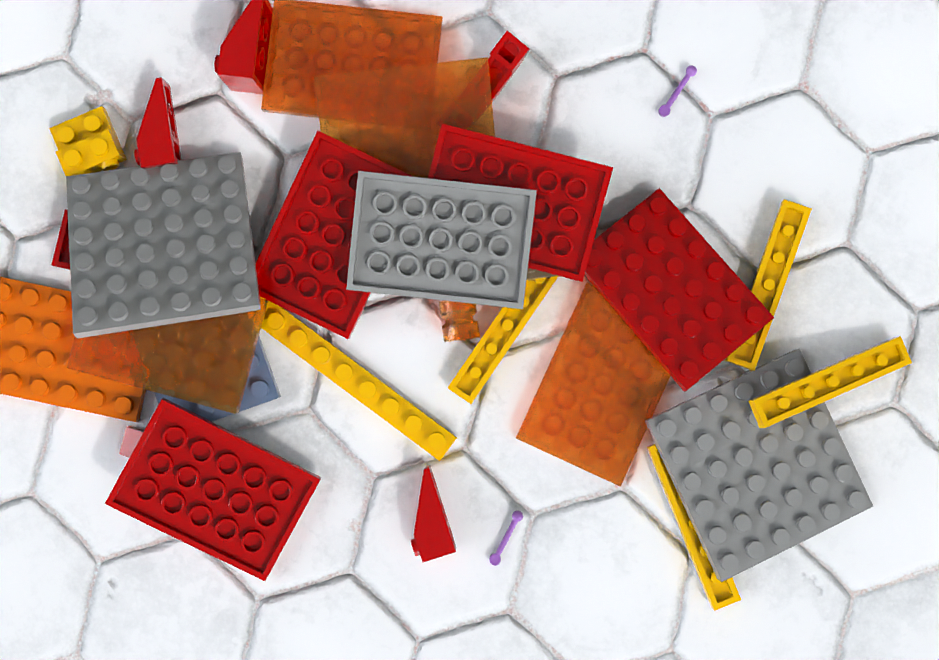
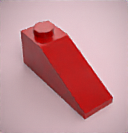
M162 77L155 79L136 138L138 148L134 150V155L138 166L143 169L159 167L165 164H178V161L182 160L170 85Z
M430 465L426 466L423 470L414 539H411L415 556L420 555L422 563L455 553L457 548Z

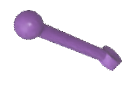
M690 65L686 68V75L667 103L659 108L658 113L661 117H666L670 114V107L690 77L696 75L697 69L695 66Z
M521 511L513 512V520L498 549L490 555L489 560L492 565L500 564V555L515 526L523 519Z

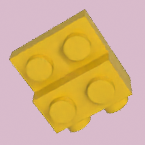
M102 106L49 128L58 148V151L55 152L65 176L114 170L120 166L119 163L127 160L108 113Z

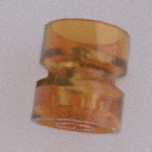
M444 300L439 302L440 317L446 322L442 325L444 342L480 337L479 323L473 318L477 314L476 304Z

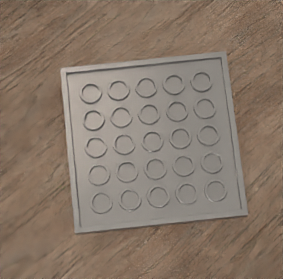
M241 152L180 160L178 164H165L145 169L137 166L66 176L73 334L77 339L261 310Z
M800 349L782 355L755 368V371L746 372L645 420L713 571L721 582L873 507L825 402L767 428H759L748 402L749 400L811 374Z

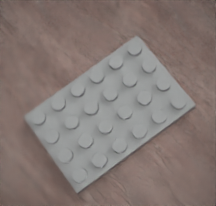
M358 171L346 290L523 309L537 190Z

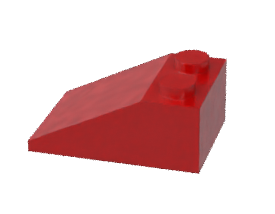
M251 0L221 44L220 55L215 57V72L231 91L265 95L275 15L268 0Z

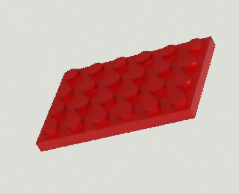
M442 123L428 178L537 190L528 268L583 282L613 167Z
M317 130L257 259L256 272L259 296L346 339H350L372 293L346 290L358 171L414 176Z
M660 188L594 239L585 271L586 278L684 392L774 319V316Z
M163 397L104 504L266 581L319 484L321 477Z

